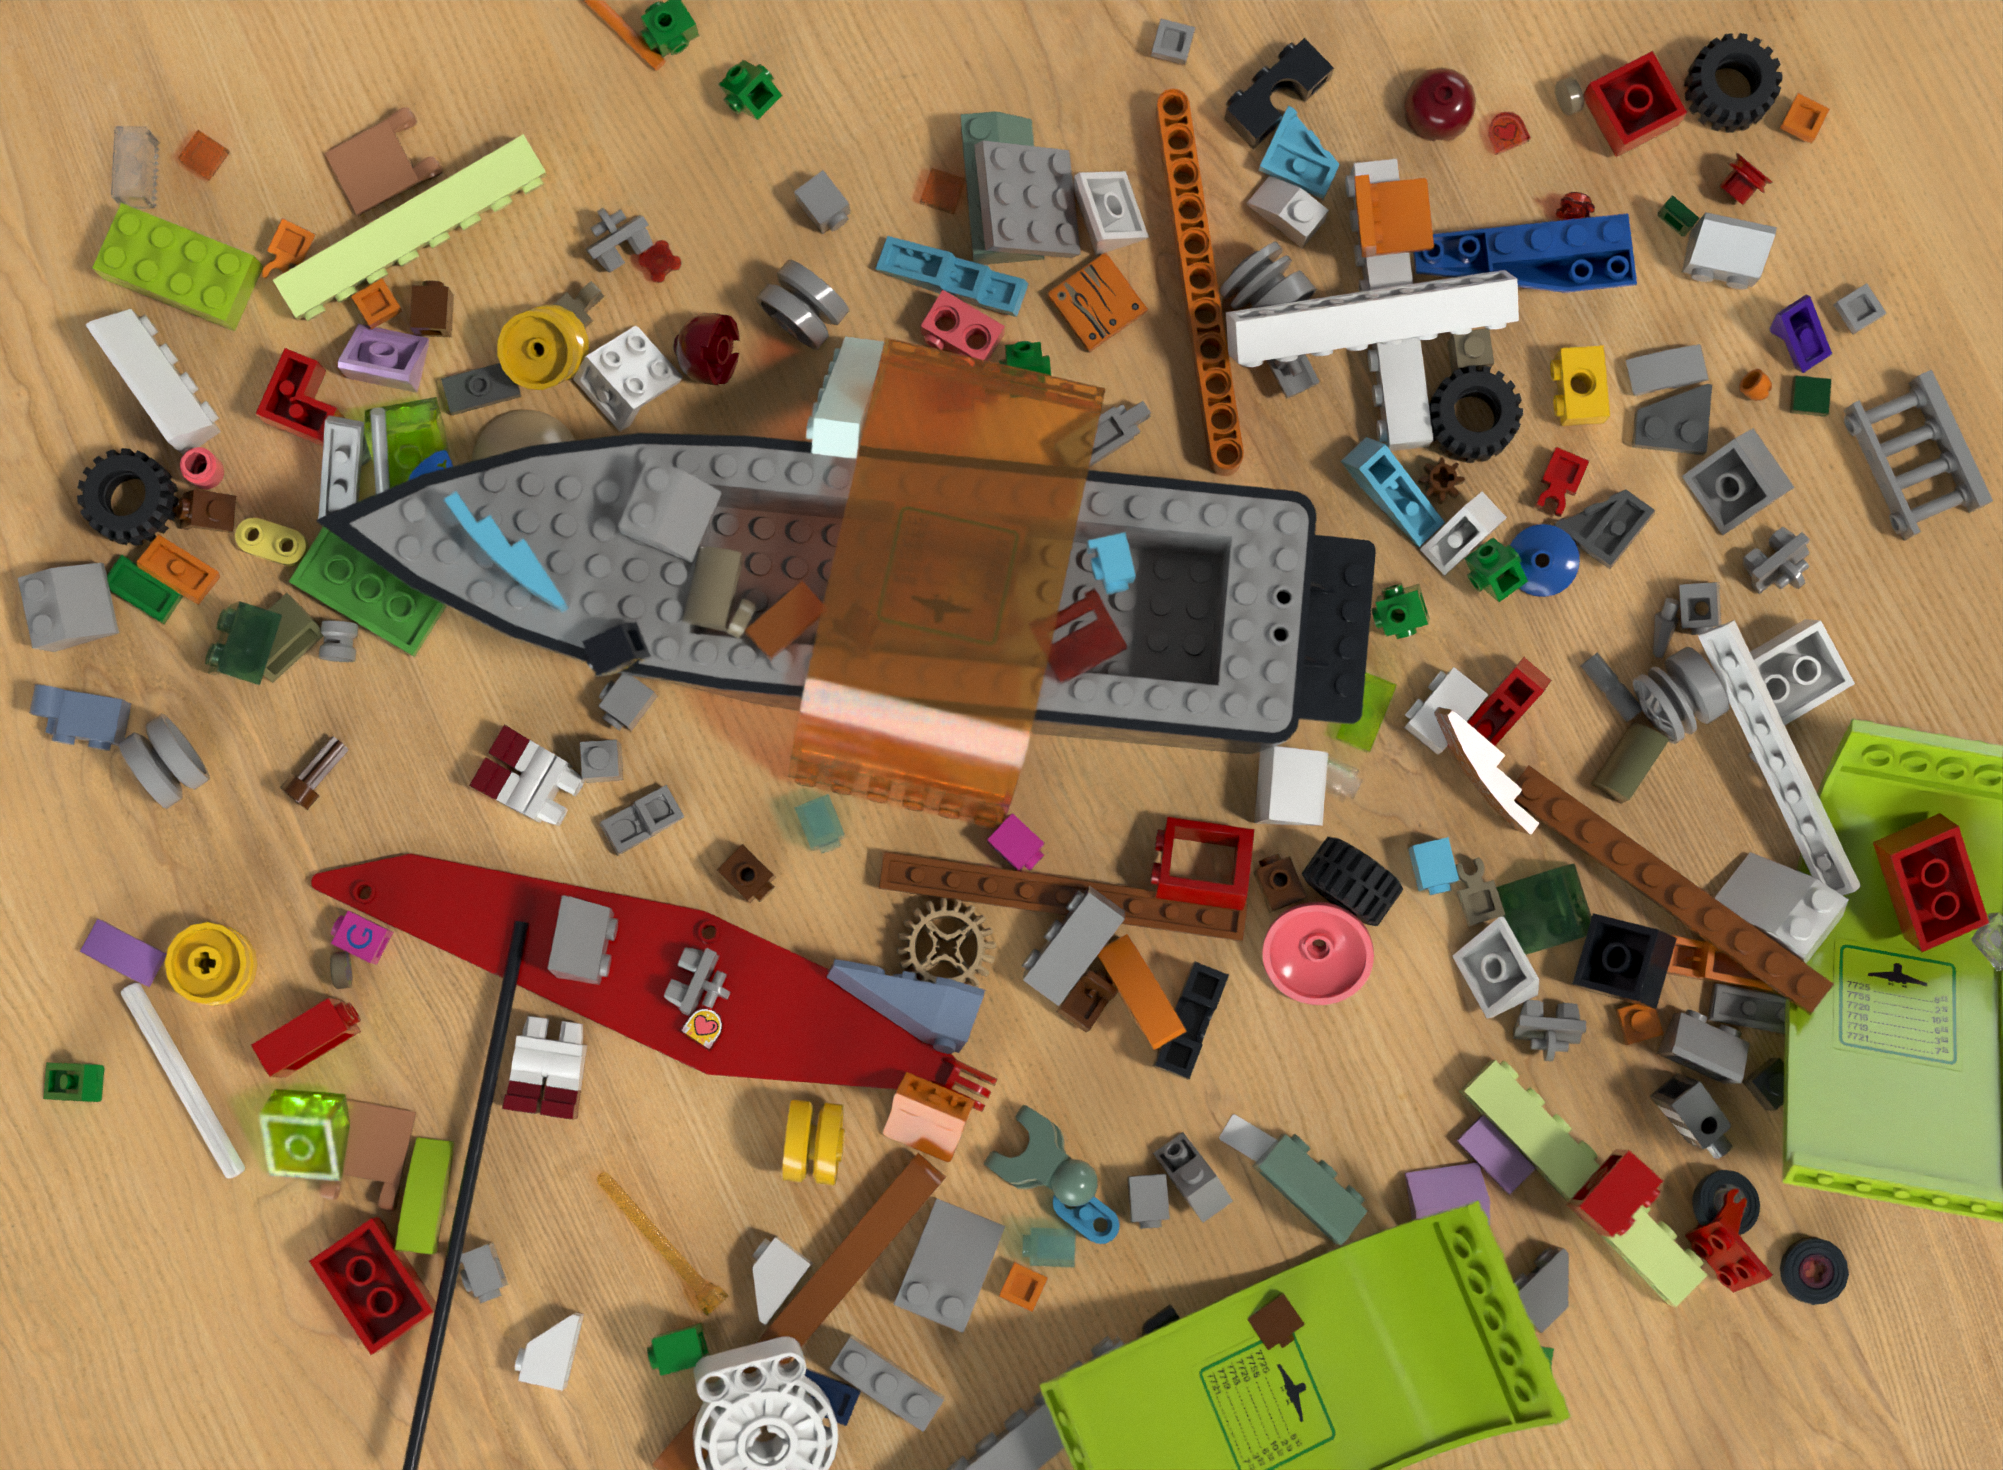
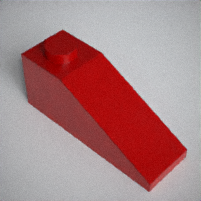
M1523 657L1467 723L1491 744L1496 746L1541 696L1552 680Z

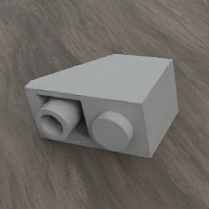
M1184 1132L1153 1153L1202 1222H1205L1233 1202L1217 1175Z
M1548 1247L1535 1259L1534 1263L1537 1267L1528 1276L1522 1273L1513 1280L1518 1287L1519 1296L1528 1318L1532 1321L1535 1331L1540 1333L1548 1328L1568 1308L1569 1253L1561 1247H1556L1554 1250Z

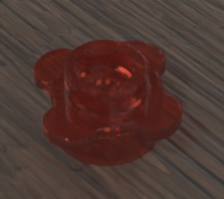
M1570 192L1560 200L1561 208L1556 210V216L1564 220L1590 218V213L1595 211V205L1592 204V200L1588 195L1580 192Z
M664 240L657 241L646 252L641 253L638 258L640 266L647 268L651 273V280L656 283L663 282L667 274L671 271H678L682 264L681 259L672 254L668 242ZM658 259H663L661 265L657 264Z

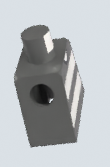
M1677 1073L1650 1095L1651 1099L1689 1144L1701 1149L1707 1148L1714 1159L1723 1157L1732 1149V1144L1724 1135L1731 1128V1123L1700 1081Z

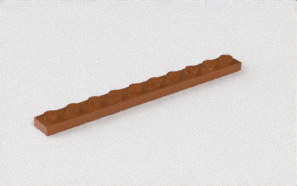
M1530 765L1527 766L1515 782L1522 789L1514 800L1516 804L1807 1014L1811 1015L1834 985L1827 978Z
M884 852L879 889L951 900L958 899L965 902L1066 916L1069 913L1066 906L1078 890L1084 893L1090 885L1125 911V919L1121 923L1123 925L1241 942L1243 941L1248 904H1245L1243 911L1158 899L1156 898V891L889 852Z

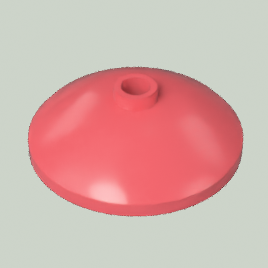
M1309 902L1286 910L1273 921L1264 939L1262 955L1268 977L1283 994L1305 1004L1329 1005L1351 997L1366 983L1373 967L1374 947L1367 928L1353 913L1334 904ZM1321 939L1325 942V944L1323 946H1317L1313 943V941Z

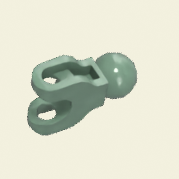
M1022 1105L1015 1117L1028 1130L1030 1141L1027 1149L1020 1156L1012 1158L992 1151L984 1161V1165L1018 1189H1033L1037 1186H1046L1053 1190L1055 1197L1065 1205L1080 1206L1087 1204L1095 1196L1098 1188V1178L1094 1168L1085 1161L1072 1159L1068 1156L1064 1149L1065 1140L1061 1129L1035 1110Z

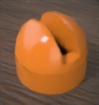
M1754 369L1745 375L1739 389L1749 399L1761 401L1769 396L1768 391L1772 390V382L1761 369Z

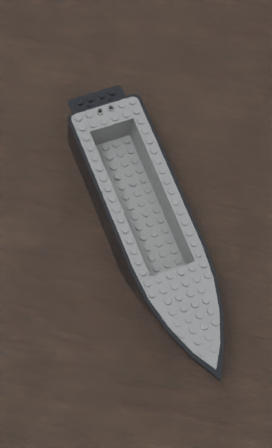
M634 433L533 445L426 473L316 520L321 526L410 588L509 638L587 663L585 660L586 650L582 641L620 623L637 622L651 657L617 673L666 681L758 705L801 712L1240 754H1254L1284 743L1297 730L1299 719L1355 724L1362 717L1376 548L1369 540L1315 535L1317 515L1312 501L1306 495L1292 490L865 447L860 448L857 459L812 453V442L755 436ZM648 456L682 469L722 492L699 548L717 547L742 552L744 559L729 625L742 599L754 603L756 607L746 627L747 629L801 581L828 608V611L771 661L745 634V631L741 638H736L725 631L682 622L698 551L692 563L621 533L619 523ZM457 491L477 523L491 515L510 546L525 539L569 609L561 612L529 592L502 570L471 538L443 499ZM904 507L1011 530L1019 536L998 637L994 645H982L880 621L879 627L871 637L875 647L867 650V659H861L834 644L826 636L825 631L833 628V619L842 620L852 604L864 607L877 617V609L900 510ZM904 511L881 609V617L991 642L995 633L1015 536L921 513ZM908 516L910 517L911 524L906 523L909 522ZM914 518H916L917 526L912 525V523L915 524ZM919 519L924 520V521H922L923 524H924L922 527L918 525V523H919L920 525H922V523L919 521ZM906 528H907V532H908L909 535H913V534H912V529H913V533H914V536H915V537L903 535V533H904V534H907V533H906ZM921 532H925V538H924V539H921V538H920V535H921V534L924 535V533H921ZM1126 533L1136 577L1133 583L1128 584L1129 589L1114 594H1106L1102 581H1095L1090 558H1094L1096 555L1095 553L1087 554L1086 545L1088 540ZM903 539L905 540V545H906V547H907V546L910 547L909 541H911L912 549H911V548H906V547H902V546H901V545L904 546ZM1002 542H1007V543H1009V544H1008V547L1005 548V546H1007V545H1005L1006 543H1004V548H1003V547H1002V546H1003V543H1002ZM921 544H923V547L919 548L922 551L917 550L918 546L921 547ZM995 548L998 549V552H997V555H996V556L993 555V553L996 554L995 552L997 551V550H993V549H995ZM906 552H908L909 560L904 559L907 558ZM918 555L922 556L921 562H917L916 560L911 561V558L912 560H914L913 556L915 558H917ZM992 560H995V561H996V564H995V565H992V566H995V567H991V566H990V562H991ZM898 563H899V565H900V569H902V570H905V569H904V564H905V567H906L907 572L901 571V570H896L895 568H898V569H899ZM910 565L914 567L913 570H909L912 573L908 572V568L912 569V567H909ZM997 565H1002V566H1004V567H1003V571H1002L1001 566H999V570L997 569L998 567H996V566H997ZM915 567H919V568H920V571H919V572H915V573H919V574H914V570H917V571H918V568L915 569ZM990 572H994L993 579L989 578ZM895 574H897L898 582L893 581L896 580ZM901 575L903 576V581H904V583H900V582H899V581L902 582ZM906 577H911V579H909V580H910V584H906V583H905V581H907V583H909V581L906 579ZM913 578L917 579V583H913L916 586L912 585V581L916 582V580H912ZM987 583L992 584V585H989V586L991 587V590H986V587H987V589H989ZM992 588L999 589L997 595L995 594V591H996L995 589H994V593H992V592H993V589H992ZM983 595H988L987 602L983 601ZM911 596L931 601L933 599L943 600L946 603H952L953 606L973 610L972 613L944 614L943 621L939 624L934 621L935 611L911 600ZM989 599L995 600L996 604L994 606H992V603L991 605H989V603L991 602Z

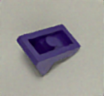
M1804 295L1776 314L1770 327V332L1785 341L1796 370L1804 373L1832 355L1809 295Z

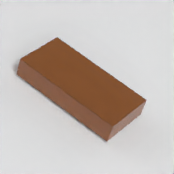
M801 581L745 630V634L771 661L828 611V608Z

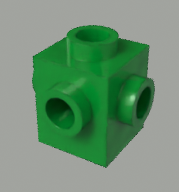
M681 0L658 1L649 6L645 14L641 16L645 28L640 31L643 39L650 50L657 48L662 57L682 52L689 46L691 40L699 36L697 25Z
M745 60L731 67L726 73V77L718 84L727 95L724 98L725 103L735 113L740 114L744 112L756 120H759L783 96L773 84V76L763 65L758 64L754 66Z
M1020 341L1012 345H1005L1006 359L999 360L1001 382L1008 381L1010 399L1046 396L1045 377H1051V365L1049 355H1042L1041 342Z
M1494 537L1464 558L1471 571L1467 574L1471 584L1479 592L1485 590L1498 602H1501L1528 582L1520 565L1521 559L1515 549L1510 545L1503 546Z
M1402 584L1388 586L1381 590L1382 595L1377 596L1376 607L1371 608L1377 629L1383 628L1386 637L1395 635L1396 639L1409 637L1417 633L1416 628L1428 625L1430 620L1420 584L1403 588ZM1394 609H1401L1404 613L1399 614Z

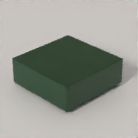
M1673 195L1657 213L1658 217L1684 237L1700 219Z
M1795 375L1792 380L1790 413L1826 417L1829 414L1832 379Z

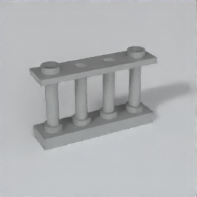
M1932 370L1920 374L1909 383L1911 388L1908 394L1867 411H1864L1860 400L1852 403L1844 410L1846 415L1844 417L1845 426L1852 436H1856L1890 509L1891 514L1889 518L1891 525L1897 534L1902 535L1904 541L1921 532L1917 522L1960 504L1966 506L1969 513L1993 501ZM1914 406L1921 408L1926 419L1924 426L1882 444L1879 443L1871 424ZM1928 439L1936 441L1941 451L1939 459L1895 477L1886 457ZM1945 471L1951 473L1956 483L1955 491L1910 510L1902 493L1903 489Z

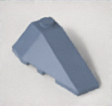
M838 959L834 960L827 974L828 979L922 1042L933 1045L935 1050L947 1054L959 1053L967 1043L985 993V989L951 979L937 977L934 984L919 981L916 979V974L903 971L902 974L889 976L885 975V971L878 966Z

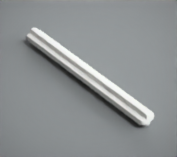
M135 982L121 990L124 1001L223 1174L228 1179L238 1176L245 1170L243 1162L141 984Z

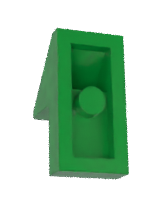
M46 1062L43 1099L100 1102L103 1095L104 1066Z

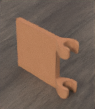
M408 107L397 110L385 121L325 153L357 216L368 212L421 182L441 175L443 172L440 163L433 156L425 158L414 168L395 134L410 129L417 124L414 113Z
M343 1098L320 1195L327 1199H337L340 1193L342 1175L384 1182L378 1205L384 1210L394 1211L398 1204L400 1184L416 1112Z

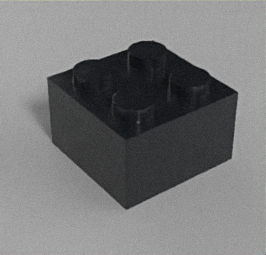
M1593 913L1572 984L1593 993L1657 1009L1677 938L1658 929Z

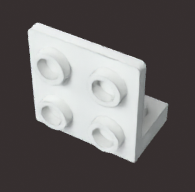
M634 326L588 354L573 380L621 432L631 425L643 405L677 385L681 381L682 375L641 329Z

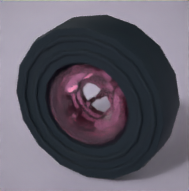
M1816 1237L1801 1239L1792 1244L1784 1253L1780 1265L1781 1281L1788 1293L1798 1301L1811 1305L1826 1304L1837 1298L1846 1287L1849 1276L1847 1260L1841 1250L1830 1241ZM1815 1261V1265L1822 1266L1823 1271L1818 1273L1819 1280L1813 1282L1814 1277L1806 1276V1271L1811 1269L1810 1262Z

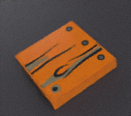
M1106 252L1049 291L1047 295L1089 353L1148 311V308Z

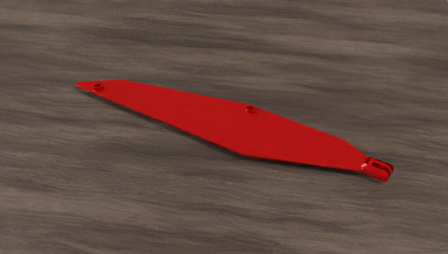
M406 854L315 874L311 879V885L315 890L501 978L504 975L514 921L529 923L517 981L518 986L706 1075L898 1090L906 1072L972 1100L975 1099L954 1090V1086L957 1085L986 1099H989L992 1092L959 1076L961 1071L995 1086L998 1080L957 1060L952 1054L939 1052L933 1048V1045L922 1042L828 979L829 969L706 911L415 854ZM366 887L371 888L370 897L361 899V890ZM562 895L609 907L614 912L613 918L618 919L616 938L614 941L609 940L606 954L611 955L608 977L602 976L600 985L557 978L548 970ZM707 927L716 929V934L712 939L703 937V931ZM686 947L705 952L706 948L717 952L716 955L719 958L708 982H712L717 970L727 974L722 988L731 992L728 999L717 996L713 1007H706L702 1005L707 991L704 990L695 1012L702 1009L711 1010L721 1020V1031L709 1049L682 1031L690 1017L682 1014L679 1010L680 1007L675 1006L664 997L672 979L690 986L695 973L678 966ZM975 1100L972 1108L983 1112L985 1105Z

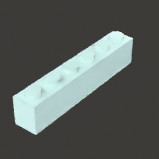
M845 337L841 349L835 348L833 361H830L828 375L825 374L823 388L819 389L818 401L814 402L812 416L808 418L806 439H813L812 453L857 459L885 377L888 342Z

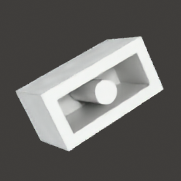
M1455 667L1447 675L1440 671L1428 686L1433 691L1425 702L1418 698L1405 714L1410 721L1404 728L1437 755L1446 748L1448 743L1434 711L1438 707L1451 709L1467 722L1488 696L1485 691Z

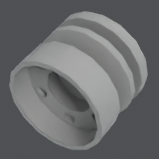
M1273 242L1244 259L1232 271L1231 276L1224 282L1219 292L1225 299L1238 293L1231 303L1232 308L1237 310L1249 303L1252 305L1251 308L1309 300L1317 288L1300 270L1287 277L1283 275L1290 266L1292 259L1286 255L1275 261L1283 249L1277 242Z
M1687 646L1666 659L1665 667L1667 674L1659 667L1654 666L1649 670L1648 676L1641 674L1633 681L1635 694L1645 715L1660 734L1670 739L1669 742L1673 744L1683 740L1685 733L1691 735L1697 730L1695 717L1702 723L1709 724L1728 712L1730 708L1725 690L1714 671L1697 651Z

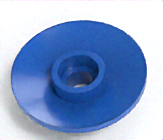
M1547 524L1534 525L1521 531L1510 544L1518 553L1521 559L1520 565L1528 580L1527 583L1519 588L1525 593L1538 597L1552 596L1565 590L1575 579L1580 563L1579 551L1574 540L1564 530ZM1541 553L1547 554L1550 559L1549 564L1544 568L1537 566L1535 562L1537 555Z

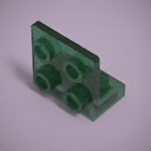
M241 601L231 604L226 609H222L216 625V629L221 631L219 640L215 644L211 643L205 659V664L210 665L208 674L214 676L223 674L260 685L282 615Z
M1575 863L1496 887L1505 912L1504 918L1525 955L1587 936L1592 916Z

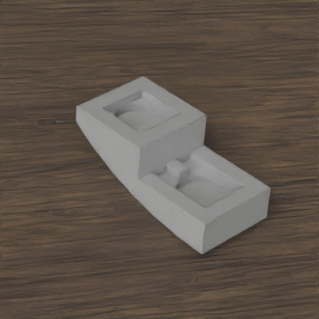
M1700 344L1626 360L1632 391L1635 396L1667 388L1676 389L1709 380Z
M665 785L635 801L632 806L601 821L600 826L618 856L684 818V815L669 788Z

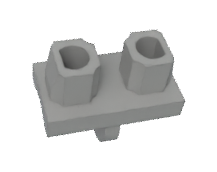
M602 208L597 211L602 221L591 227V230L596 237L607 230L610 234L589 246L586 250L592 259L596 258L607 272L610 273L625 263L617 251L616 245L627 239L636 255L653 246L649 232L645 228L649 224L644 216L639 215L617 229L615 225L626 219L623 211L620 209L609 216L605 209Z
M1306 354L1298 355L1296 360L1281 362L1276 359L1266 360L1286 400L1320 382Z
M1781 527L1769 538V545L1776 551L1769 559L1758 548L1753 549L1744 556L1743 566L1752 577V588L1758 594L1773 583L1780 590L1788 584L1796 589L1801 588L1805 584V579L1801 573L1809 568L1804 558L1809 555L1806 545L1810 539L1803 532L1795 536L1786 528Z
M687 947L684 949L678 966L695 973L690 986L672 979L664 994L668 1001L680 1007L679 1010L682 1014L689 1017L694 1014L704 990L707 991L702 1005L712 1008L717 996L728 999L731 992L722 988L727 974L717 970L712 982H708L719 958L716 955L717 952L706 948L705 952Z
M1527 1000L1523 1003L1519 1018L1513 1028V1039L1531 1040L1530 1048L1543 1050L1544 1061L1552 1062L1555 1051L1568 1052L1569 1044H1580L1582 1033L1586 1032V1020H1580L1577 1004H1558L1556 1007V1018L1543 1017V1002Z

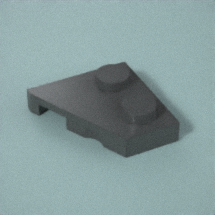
M1705 384L1638 409L1635 412L1632 448L1704 455L1707 452L1712 384Z
M1625 489L1610 496L1605 502L1595 503L1584 508L1583 512L1575 516L1557 521L1554 526L1568 533L1579 548L1608 569H1611L1654 516L1655 510Z

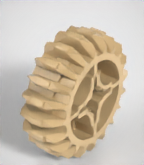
M941 898V910L937 911L934 910L933 903L928 901L926 902V907L929 914L924 916L921 910L916 908L913 913L919 919L917 924L908 919L904 921V925L912 930L911 934H898V939L908 942V947L897 948V954L909 955V959L902 961L899 965L901 969L913 966L914 971L912 973L916 974V978L920 976L923 978L921 981L935 984L937 977L929 974L927 971L940 962H948L961 974L960 976L948 979L961 983L969 980L972 986L978 987L980 983L974 977L975 973L978 972L985 977L989 975V971L981 966L982 962L994 963L995 957L985 954V949L996 948V942H984V937L991 935L993 929L988 927L980 930L979 925L984 923L986 917L982 914L975 920L971 919L970 917L975 910L973 905H970L964 914L959 912L961 900L956 899L953 910L947 909V899ZM941 918H953L966 925L953 934H945L932 921ZM924 929L933 941V949L919 963L916 957V941L920 932ZM934 933L946 942L954 941L959 936H962L956 941L957 947L953 948L956 951L955 957L959 963L947 954L938 956L931 961L937 955L936 949H940V946H937L938 939L933 935ZM974 933L978 950L974 963L969 967L961 957L959 949L962 943Z

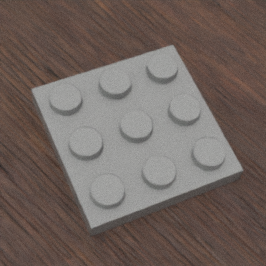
M981 141L975 144L985 250L1073 258L1080 255L1069 150L992 141Z

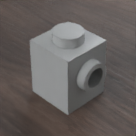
M622 674L616 683L611 680L599 695V698L602 700L599 707L606 712L602 719L619 731L623 726L632 731L658 696L632 675Z

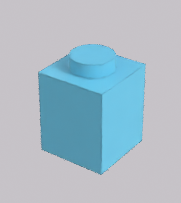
M1449 838L1421 843L1408 848L1418 891L1428 889L1429 895L1451 891L1450 884L1459 881Z

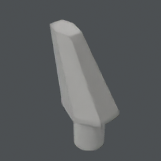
M1666 598L1662 611L1655 615L1653 646L1655 657L1662 658L1679 621L1676 614L1680 602L1676 599Z

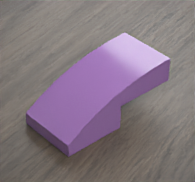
M97 919L80 952L148 987L151 986L167 955L150 944L100 919Z

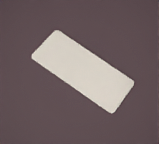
M1235 1114L1231 1116L1219 1137L1221 1141L1256 1162L1276 1141L1272 1136Z

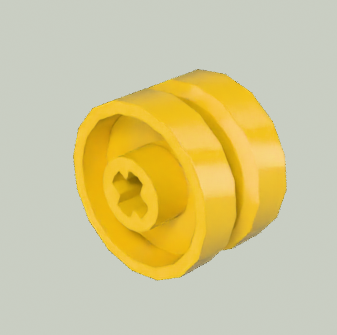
M543 304L513 316L503 326L497 340V356L503 371L514 383L532 390H545L573 378L584 358L589 354V338L583 323L573 312L559 305Z
M209 922L191 925L178 933L169 945L165 959L167 979L175 992L188 1001L213 1006L232 1003L245 995L255 981L258 967L256 951L245 935L234 928ZM211 959L216 960L215 968H209Z
M791 1099L784 1146L783 1180L803 1182L807 1177L809 1160H814L813 1178L816 1184L836 1185L839 1162H842L845 1138L843 1104L824 1103L820 1108L818 1125H813L814 1107L811 1101Z

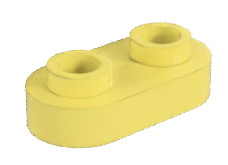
M260 518L245 519L236 529V542L244 552L284 566L299 565L309 550L306 538L297 530ZM255 529L258 530L259 537L255 541H249V532ZM288 540L293 541L292 550L283 552V543Z

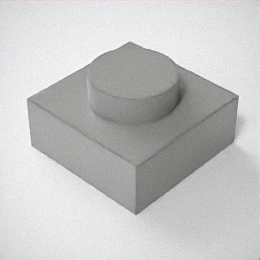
M1160 19L1151 56L1186 65L1195 27Z
M1867 283L1834 304V307L1853 335L1886 314V311Z

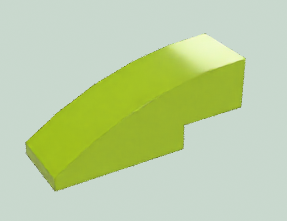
M416 1138L403 1197L395 1250L424 1254L437 1253L442 1216H445L454 1149L453 1141Z

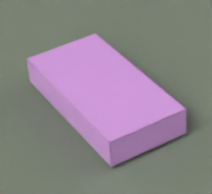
M1481 1115L1456 1140L1507 1194H1511L1536 1169L1484 1115Z

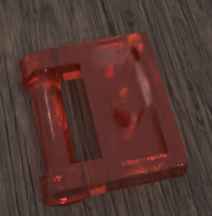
M1095 588L1084 593V598L1048 618L1042 621L1036 619L1027 624L1060 685L1127 649L1125 640ZM1090 611L1094 613L1097 620L1051 643L1047 636L1048 634Z

